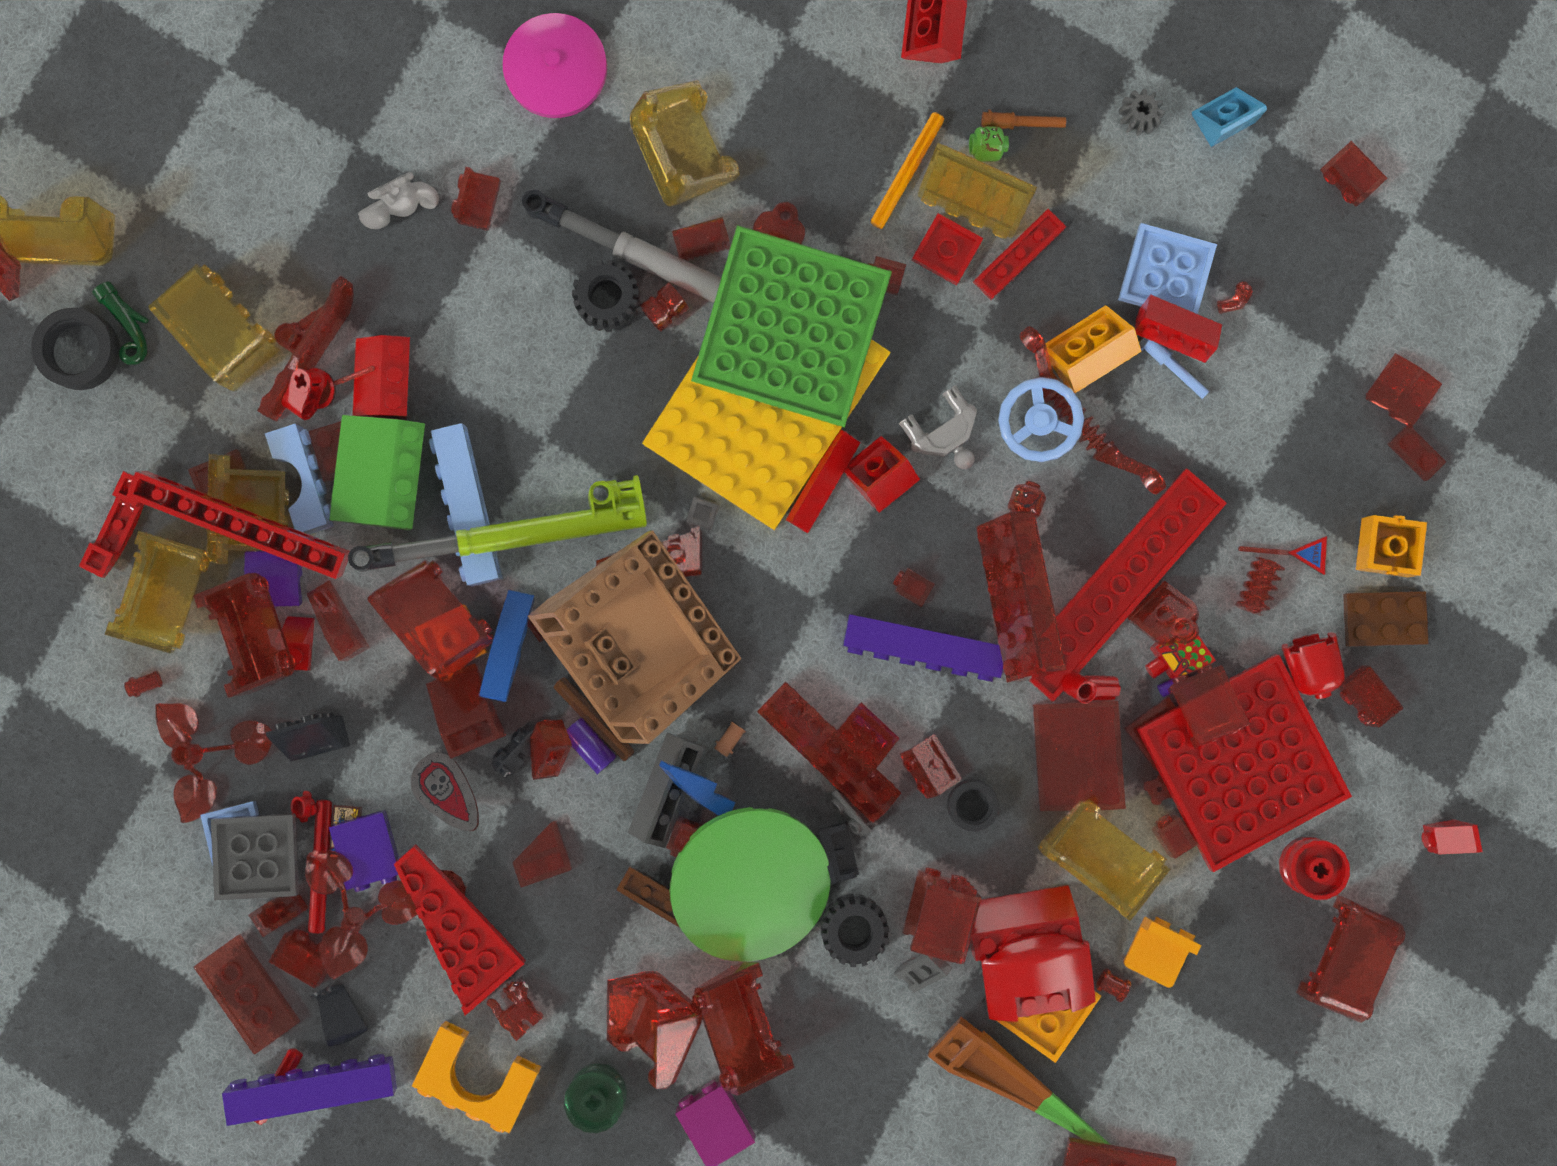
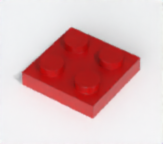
M937 213L911 261L957 286L983 238Z

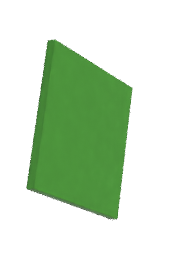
M737 225L691 381L845 428L892 271Z

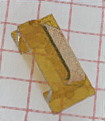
M209 453L208 495L288 526V517L284 516L285 505L289 503V491L285 489V471L230 468L229 455ZM207 529V559L216 564H228V550L262 551Z

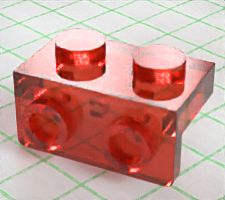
M465 167L464 174L461 173L458 179V189H460L458 198L453 200L451 213L458 224L489 231L501 184L500 178L476 173L471 167Z

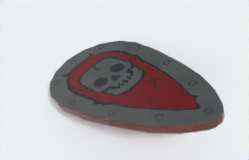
M442 753L429 754L421 759L413 769L411 776V790L415 798L427 810L448 825L465 831L476 830L479 825L477 801L464 772L457 762L449 755Z

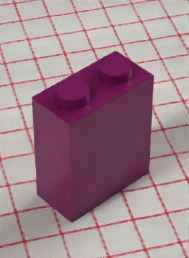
M723 1079L718 1082L712 1080L706 1083L701 1088L702 1092L695 1096L688 1094L678 1102L679 1106H677L675 1112L705 1166H718L755 1143L756 1135Z

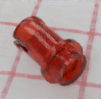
M154 671L138 678L130 677L124 683V687L129 697L134 696L137 698L143 692L162 687L163 682L159 672Z

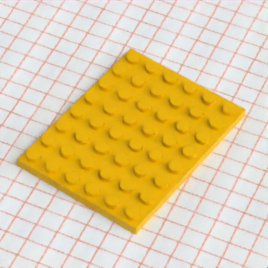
M872 339L848 417L891 353ZM696 359L642 444L775 530L842 427L692 382Z

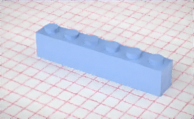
M460 423L431 430L432 438L429 439L432 453L437 455L439 463L435 464V470L438 479L443 481L444 489L441 490L444 504L449 506L450 515H447V521L450 530H454L456 535V530H470V528L490 525L467 427ZM496 551L475 555L473 553L469 556L461 557L462 566L459 567L462 581L466 582L468 586H476L503 579Z

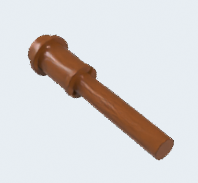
M988 109L987 112H982L981 127L998 126L1001 129L1013 130L1014 126L1065 128L1066 117L1015 116L1014 112H992L991 109Z

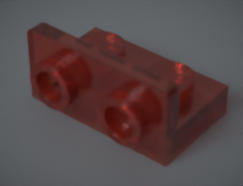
M935 733L912 748L900 753L904 767L911 772L917 782L918 790L927 799L939 796L962 780Z

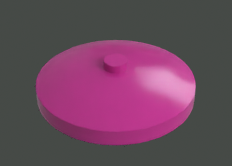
M549 13L526 21L513 33L503 55V74L511 94L525 109L542 117L563 118L583 111L596 100L605 84L607 59L601 40L589 25L570 15Z

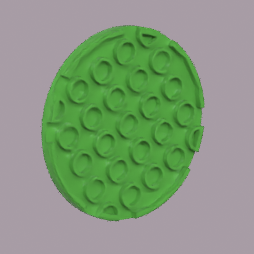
M748 807L719 815L705 823L691 835L690 840L683 850L679 852L671 871L669 893L676 921L682 932L695 946L712 956L729 961L747 962L763 960L778 955L801 941L815 926L825 909L831 882L827 868L829 862L818 838L804 823L780 810L771 808L753 809Z

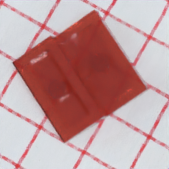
M1395 353L1367 392L1365 399L1388 410V416L1413 428L1441 388L1442 383L1416 364Z

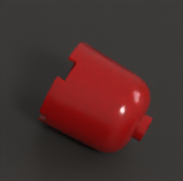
M1329 632L1326 638H1320L1319 633L1293 639L1292 646H1288V644L1282 645L1290 676L1300 693L1315 695L1316 699L1330 697L1332 695L1331 692L1343 684L1345 673L1336 633Z

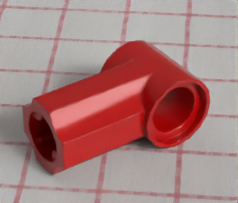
M1073 672L1067 675L1063 681L1064 692L1084 704L1090 703L1093 700H1115L1120 695L1121 686L1119 685L1118 678L1115 676H1083L1080 673Z

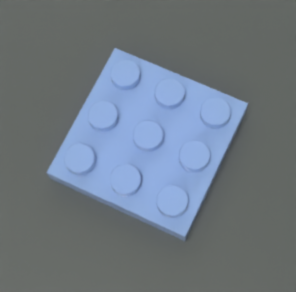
M1141 223L1138 226L1118 300L1142 306L1151 294L1198 314L1217 244Z

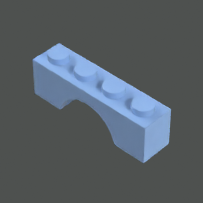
M292 424L265 433L272 458L280 462L291 463L298 470L301 477L302 489L300 496L288 509L294 529L306 534H312L334 527L333 522L329 521L331 505L327 504L324 494H327L326 485L318 477L317 469H319V463L316 456L311 454L309 444L312 441L307 429H303V427L297 424Z

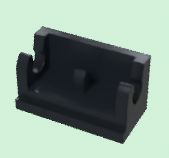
M843 822L819 828L821 844L829 862L827 868L831 884L856 878L859 872L847 823Z

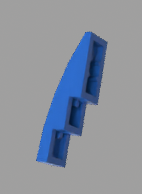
M508 590L488 657L479 694L481 697L506 702L521 657L520 651L528 629V615L531 614L535 601L534 595Z
M661 760L659 766L693 800L718 816L733 810L736 802L714 792L717 783Z

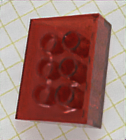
M1106 700L1091 701L1086 704L1071 702L1033 705L1040 811L1126 809L1118 701Z

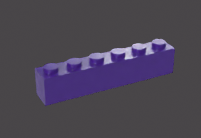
M855 615L848 616L842 645L848 647V653L863 656V651L873 652V658L889 661V656L900 658L899 663L915 666L916 661L926 663V669L941 671L942 667L951 668V674L967 677L968 672L978 674L977 679L993 682L994 677L1001 678L1007 646Z
M377 1054L361 1062H357V1059H349L341 1062V1065L330 1067V1064L315 1066L313 1070L305 1072L302 1069H294L286 1072L285 1075L275 1077V1074H266L258 1077V1080L247 1082V1079L234 1080L230 1082V1085L222 1093L226 1125L231 1126L394 1096L397 1084L393 1056L385 1057L384 1054Z

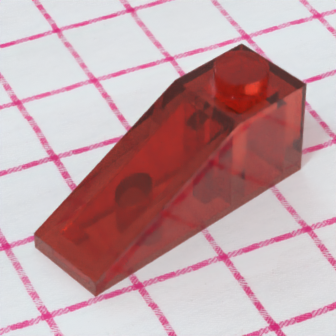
M331 580L307 593L324 637L338 661H349L370 648Z

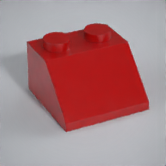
M882 436L855 456L843 472L866 501L879 513L920 480L909 460Z

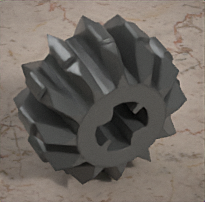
M1146 88L1140 94L1134 90L1131 92L1130 97L1123 99V106L1120 107L1118 113L1123 116L1120 124H1129L1126 129L1127 132L1132 131L1134 128L1136 129V135L1139 136L1143 130L1150 134L1153 131V127H1159L1161 124L1160 118L1164 116L1165 112L1160 109L1163 105V100L1155 101L1156 92L1149 96L1147 95Z

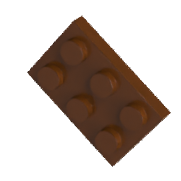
M1426 591L1343 594L1345 646L1429 644Z

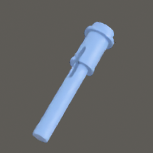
M1146 338L1142 339L1139 343L1142 347L1141 350H1146L1160 365L1164 363L1201 399L1209 393V390L1171 356L1173 353L1165 346Z

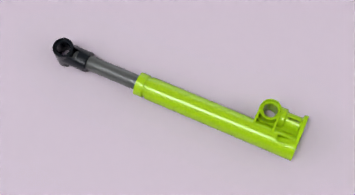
M634 475L633 480L617 482L616 480L595 482L588 491L590 507L588 510L470 528V530L461 529L456 530V535L397 545L387 542L357 546L349 552L348 561L355 570L366 572L396 566V562L459 552L460 557L473 553L475 555L643 528L647 526L638 475ZM596 488L605 489L607 499L603 501L597 500L593 495V490ZM359 552H366L369 555V561L364 566H357L355 564L354 558Z

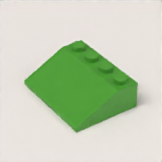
M342 415L329 521L412 530L425 423Z

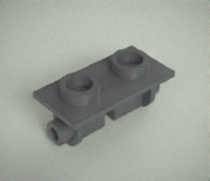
M841 783L835 789L836 791L826 797L830 801L831 808L846 819L849 829L862 837L870 833L871 829L878 824L876 821L877 817L865 803L857 809L854 805L861 798L850 785L846 786L844 783Z

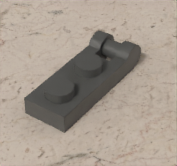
M931 949L908 963H902L894 972V975L899 980L903 979L908 984L907 988L912 993H915L946 977L952 970V967L940 953Z

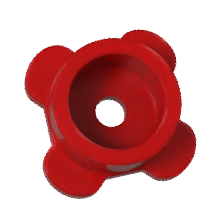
M304 791L302 796L295 797L291 802V812L301 822H307L308 817L315 815L317 812L316 803L312 799L310 791Z

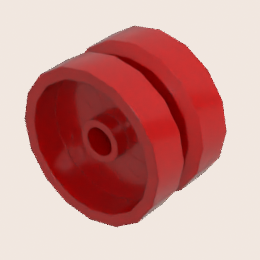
M1299 837L1292 840L1283 849L1279 859V872L1283 881L1293 891L1315 900H1327L1337 896L1346 887L1350 877V864L1345 853L1337 845L1316 837Z

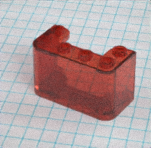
M926 867L925 871L918 870L902 931L905 935H914L910 946L911 951L958 964L965 963L982 898L977 892L978 890L974 889V886L970 884L971 882L967 881V878L952 874L951 878L941 876V871Z

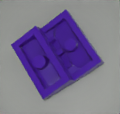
M246 550L244 579L247 607L300 606L302 604L300 585L302 566L262 550Z

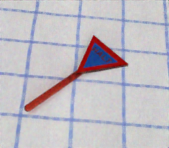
M1327 536L1294 550L1239 546L1238 551L1290 555L1325 575Z

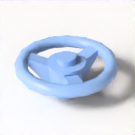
M1038 377L1025 380L1010 390L1001 404L998 422L1001 437L1011 451L1025 460L1045 462L1060 458L1074 447L1082 433L1084 415L1081 402L1071 388L1056 379ZM1042 388L1052 389L1065 397L1072 409V426L1058 421L1055 410L1051 406L1044 404ZM1031 390L1033 406L1026 413V425L1013 435L1009 424L1011 408L1018 397ZM1054 431L1068 436L1056 448L1042 452L1029 450L1020 444L1031 434L1043 436Z

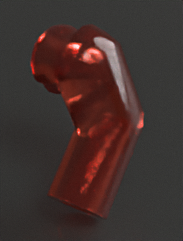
M1245 281L1239 282L1235 286L1233 298L1217 301L1218 312L1222 314L1243 309L1252 296V287Z

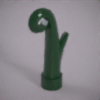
M108 281L98 285L93 289V295L100 304H103L134 341L121 346L119 350L120 359L128 365L139 364L147 355V343L135 320L147 324L149 322L148 318L126 304L118 295V291L111 282ZM136 349L137 353L134 356H127L129 350Z

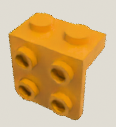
M1144 916L1126 954L1124 965L1170 988L1174 985L1188 953L1191 952L1197 955L1202 945L1194 941L1195 935L1181 928L1179 932L1170 929L1171 924L1157 916L1155 920Z

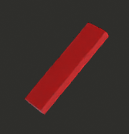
M1047 209L973 283L992 300L1065 230L1066 226Z
M840 429L818 463L786 521L803 532L809 533L859 447L860 442Z

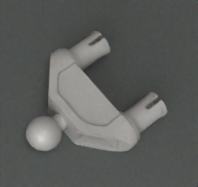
M955 385L951 390H947L942 394L956 413L954 418L930 434L924 433L913 414L908 416L907 419L902 420L899 425L912 443L910 445L913 452L943 457L954 452L955 465L961 469H968L974 464L975 457L973 452L969 449H964L962 445L970 438L977 409L974 405L967 403Z

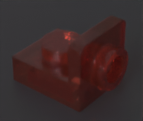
M909 567L905 572L900 570L892 583L896 586L895 593L920 607L923 606L935 585L913 572Z

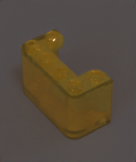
M196 263L148 305V308L216 383L231 391H235L280 351L274 344L277 339L268 329H264L259 323L254 325L248 319L251 314L242 304L236 305L231 300L234 295L224 285L226 282L217 272L212 271L205 264L201 267Z

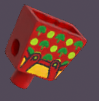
M1185 618L1178 620L1150 647L1156 658L1146 664L1145 668L1154 679L1165 671L1171 679H1177L1216 660L1189 620Z

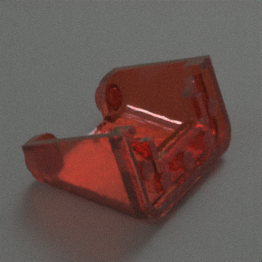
M424 560L375 590L367 597V600L419 664L434 678L448 682L493 642L494 637L490 634L493 629L484 619L478 621L472 617L442 581L443 577L441 574L444 572L434 560L431 562Z
M247 573L193 595L197 608H207L211 612L208 615L209 620L218 621L234 668L227 671L228 676H232V680L224 685L228 698L255 693L294 673L296 662L293 655L290 654L269 592V583L265 577L257 573Z
M1338 895L1333 905L1339 911V918L1333 917L1332 922L1336 923L1334 931L1316 973L1310 971L1308 976L1312 977L1311 981L1308 983L1301 981L1296 993L1309 1002L1362 1023L1365 1020H1369L1373 1014L1375 999L1395 952L1405 939L1406 932L1401 923Z
M740 962L695 988L694 995L692 996L693 1004L702 1017L721 1073L719 1076L721 1086L725 1091L738 1096L795 1068L791 1055L783 1056L778 1047L782 1046L780 1040H774L757 990L762 987L760 983H756V979L763 976L759 962Z
M645 971L607 980V1041L617 1050L623 1052L639 1047L654 1062V1069L648 1074L649 1083L655 1089L670 1087V1085L676 1082L701 1026L702 1009L659 972Z

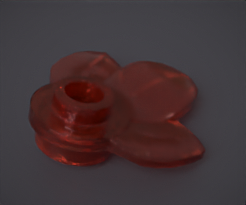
M789 202L777 204L773 211L762 212L753 225V230L798 244H802L805 237V228L798 220V211ZM783 212H787L790 214V218L783 220L780 215Z

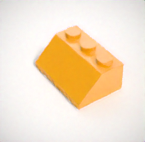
M1106 305L1040 346L1061 381L1071 388L1074 393H1077L1141 352L1135 328Z

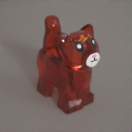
M513 981L510 984L507 983L506 987L503 988L507 998L513 1002L512 1005L504 1010L497 1000L492 998L487 1000V1006L491 1007L500 1025L509 1031L516 1041L530 1028L527 1024H522L524 1020H528L534 1026L544 1015L541 1011L536 1010L533 1002L528 998L527 991L529 987L524 981Z

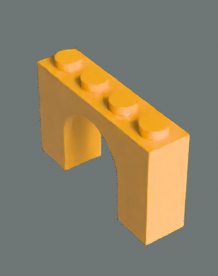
M445 1021L439 1027L412 1087L416 1088L417 1092L422 1096L429 1098L433 1096L441 1100V1103L447 1108H458L466 1112V1116L472 1120H483L489 1123L490 1127L497 1132L510 1133L539 1074L541 1066L517 1055L502 1086L497 1091L488 1095L470 1093L461 1086L455 1071L458 1055L467 1039L469 1031Z

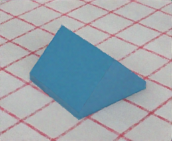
M1236 87L1194 110L1192 116L1210 147H1213L1256 123L1265 113L1267 107Z

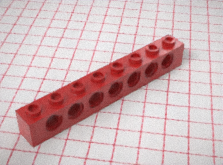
M149 471L135 472L126 495L127 498L333 579L343 576L348 563L350 551Z

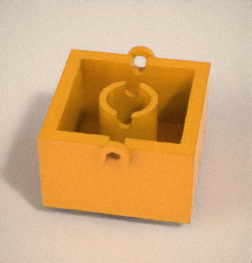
M1372 515L1362 518L1356 570L1401 577L1421 576L1427 522L1405 520V516H1393L1391 518Z

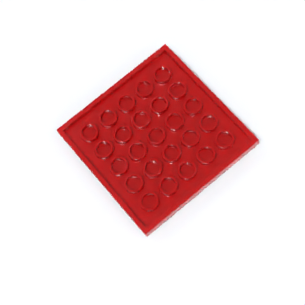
M1279 654L1272 655L1136 728L1211 872L1221 869L1352 797Z

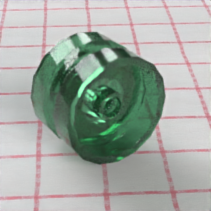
M594 1063L584 1066L573 1077L564 1098L566 1116L573 1126L583 1132L599 1133L608 1130L616 1124L626 1103L627 1087L625 1080L618 1070L608 1064Z

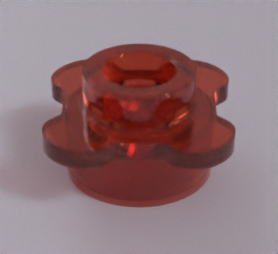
M1160 774L1157 778L1144 783V790L1151 797L1150 801L1152 804L1160 805L1163 800L1172 798ZM1158 787L1162 788L1161 792L1157 791Z

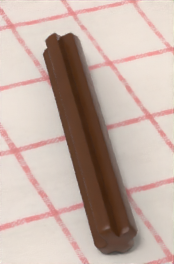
M563 677L554 685L556 692L584 719L622 761L628 760L634 754V749L628 743H620L597 710L566 678Z

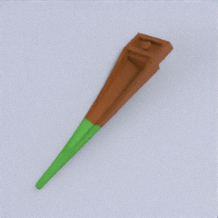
M962 1017L929 1050L928 1057L947 1072L989 1089L1038 1113L1112 1157L1119 1159V1152L984 1030L980 1032Z

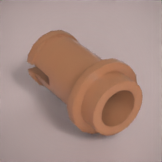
M731 722L721 739L715 741L717 745L714 749L728 757L730 753H734L732 751L746 731Z

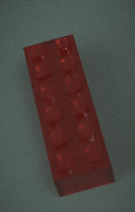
M1009 512L977 526L978 541L1006 682L1033 680L1065 671L1066 665L1035 512Z

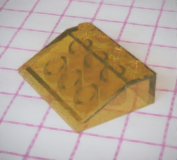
M937 143L917 196L921 198L923 203L929 206L938 205L945 208V212L951 216L959 217L960 215L969 219V223L975 227L983 228L985 226L993 230V234L1000 238L1006 239L1009 237L1012 239L1037 187L943 144Z

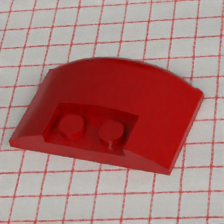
M1062 934L1033 935L999 946V952L995 953L988 960L986 955L981 958L989 1019L1018 1022V1017L1071 1009L1072 1012H1075L1096 1002L1089 942L1082 939V944L1071 940L1068 935Z

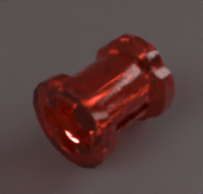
M1105 968L1097 980L1095 988L1116 997V1001L1121 1003L1129 993L1131 981L1128 979L1123 980L1112 974L1108 968Z

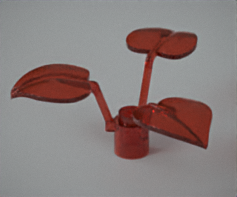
M182 703L156 704L157 727L163 742L173 748L171 752L172 760L178 765H184L185 770L195 774L183 776L177 781L174 788V801L180 814L181 823L192 822L201 818L200 815L209 812L217 797L215 783L209 779H202V773L192 765L201 761L203 753L234 748L235 757L241 763L246 765L259 763L267 756L272 742L266 737V732L272 730L264 723L258 721H243L235 725L231 730L230 735L233 744L201 748L198 744L191 743L192 738L190 736L195 734L199 727L197 712L191 706Z
M331 850L313 851L307 855L305 876L309 887L319 894H331L338 887L341 890L342 910L344 912L341 927L330 928L324 934L320 946L323 965L332 979H336L342 974L358 967L367 956L368 945L366 939L358 933L362 929L365 920H368L375 912L382 909L383 921L392 925L403 924L417 916L416 907L410 894H407L402 881L395 880L386 883L380 889L378 894L380 904L367 913L359 907L350 908L348 906L346 888L343 884L353 876V867L350 861L344 855Z

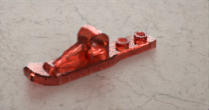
M340 276L332 283L329 296L322 307L312 311L297 323H283L276 328L274 333L276 342L292 352V355L284 370L276 376L275 383L269 393L261 399L260 407L257 411L276 422L285 410L281 401L293 372L297 369L308 371L314 368L349 316L354 299L353 284L344 277ZM294 334L293 340L288 343L289 337Z

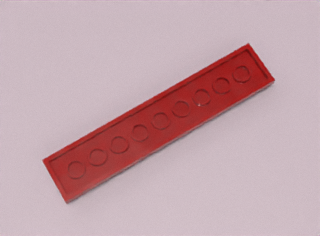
M1184 469L1012 667L1050 701L1054 702L1063 692L1065 677L1073 672L1079 673L1227 503L1190 470Z

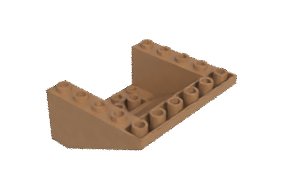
M653 530L646 532L546 600L528 615L529 619L620 743L650 744L741 660L737 651Z

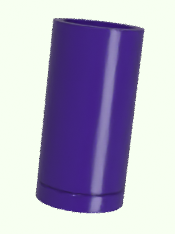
M582 717L562 734L564 739L597 775L617 758Z

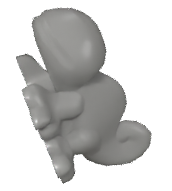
M409 171L368 192V196L371 199L381 200L362 209L358 213L359 219L367 228L381 229L390 223V214L400 217L409 216L415 212L418 203L424 208L434 209L439 203L438 192L428 183L422 181L410 182L414 176Z

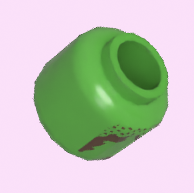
M998 126L978 127L974 133L970 134L969 153L974 155L978 162L999 161L1003 153L1008 151L1009 138L1004 136L1003 130Z

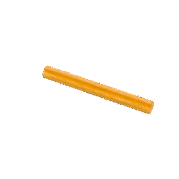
M936 112L931 114L871 219L873 226L879 229L885 226L944 122L942 115Z

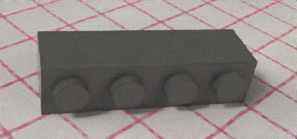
M667 732L628 830L629 834L644 843L662 848L666 847L686 793L671 780L659 764L662 760L695 773L704 747Z

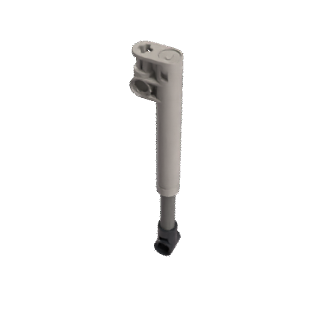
M531 189L523 195L522 205L530 217L543 220L557 228L563 226L612 249L614 256L622 260L625 259L628 263L714 303L721 277L637 237L634 238L624 231L621 234H617L569 211L568 206L543 195L539 190ZM539 199L542 201L539 208L530 209V203L533 200Z

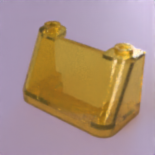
M699 80L644 91L630 113V124L660 194L665 204L669 207L680 205L731 183L740 175L738 164L731 156L720 157L701 113L707 104V94L702 89Z
M0 195V244L7 256L19 263L102 266L109 263L112 259L115 215L91 198L81 196L69 197L61 204L60 217L25 216L23 210L10 208L7 200Z
M138 531L134 544L139 545L138 549L140 552L134 553L133 557L136 559L120 608L115 610V614L120 616H116L114 622H108L104 635L163 652L173 653L176 648L181 649L184 643L185 634L182 631L201 573L207 571L210 557H207L206 550L149 532Z
M1088 799L1085 803L1080 800L1041 841L1038 849L1053 862L1055 861L1060 867L1067 870L1102 897L1109 905L1117 909L1126 919L1131 921L1171 870L1164 864L1167 859L1154 849L1149 853L1099 814L1101 808Z

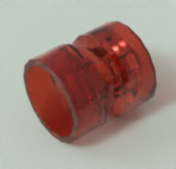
M669 282L657 291L656 298L650 296L640 304L642 311L660 332L672 324L673 317L680 318L689 310L685 300Z

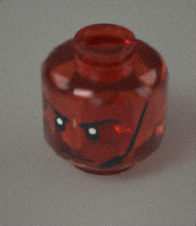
M1026 481L1025 484H1018L1013 488L1007 505L1009 511L1012 512L1011 516L1023 522H1031L1032 519L1039 518L1046 501V495L1040 490L1041 486L1039 484Z

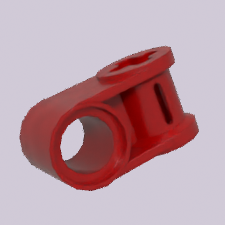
M311 368L308 371L305 369L295 370L291 375L288 388L282 397L283 407L303 420L313 417L327 385L325 372L319 368Z

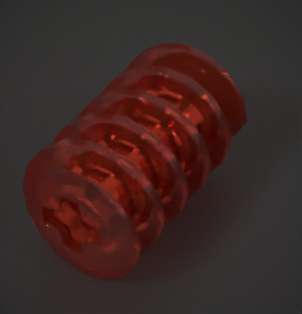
M1255 557L1258 561L1250 563V567L1255 571H1248L1246 574L1251 581L1243 582V587L1248 591H1240L1239 596L1245 601H1237L1235 605L1249 613L1264 616L1261 614V611L1271 610L1265 604V601H1274L1275 599L1268 592L1278 591V588L1272 584V581L1282 580L1275 573L1276 571H1285L1286 568L1272 560Z

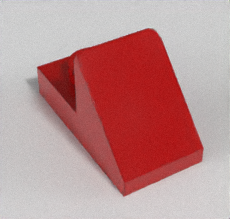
M287 616L277 642H283L281 669L310 671L315 618Z

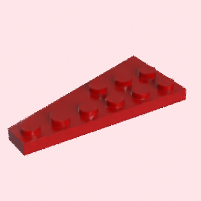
M415 844L394 863V866L407 894H410L416 907L415 911L427 930L428 939L443 970L446 971L452 983V990L454 994H457L462 1005L461 1009L466 1016L523 966L526 960Z

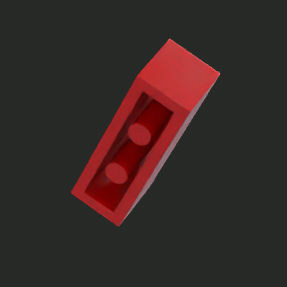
M1151 294L1139 309L1135 324L1137 335L1204 363L1217 350L1222 330V324Z

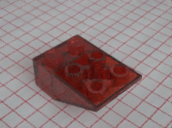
M476 663L426 684L439 732L450 759L459 757L506 736L491 699L479 695L483 679Z

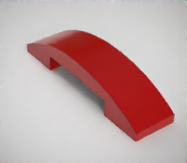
M126 471L122 472L112 494L116 497L96 541L89 543L79 564V567L101 578L107 576L121 556L144 507V504L126 497L134 475Z

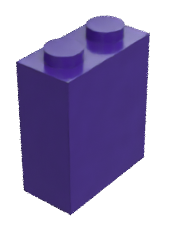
M386 809L336 823L329 827L346 890L354 888L355 892L370 888V883L376 881L386 884L397 880L398 873L394 863L399 859Z

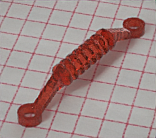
M1027 326L1019 336L1022 343L1031 352L1035 353L1039 376L1060 381L1053 374L1044 338L1036 329ZM1042 388L1044 402L1047 403L1054 400L1055 403L1052 408L1054 410L1062 409L1058 418L1061 419L1068 416L1069 419L1066 424L1072 425V409L1065 397L1052 389ZM1083 408V409H1082V410H1083V415L1085 414V412H1086V410H1087L1086 408ZM1093 416L1084 419L1082 436L1079 439V443L1086 440L1089 441L1085 450L1096 449L1092 456L1094 460L1096 459L1097 461L1140 476L1144 486L1155 495L1166 488V482L1157 470L1123 455L1115 446L1113 440L1104 443L1103 440L1107 433L1096 434L1100 428L1099 424L1090 427Z

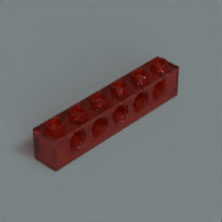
M786 681L757 711L872 823L883 816L900 796L901 792L894 784L881 774L871 762Z

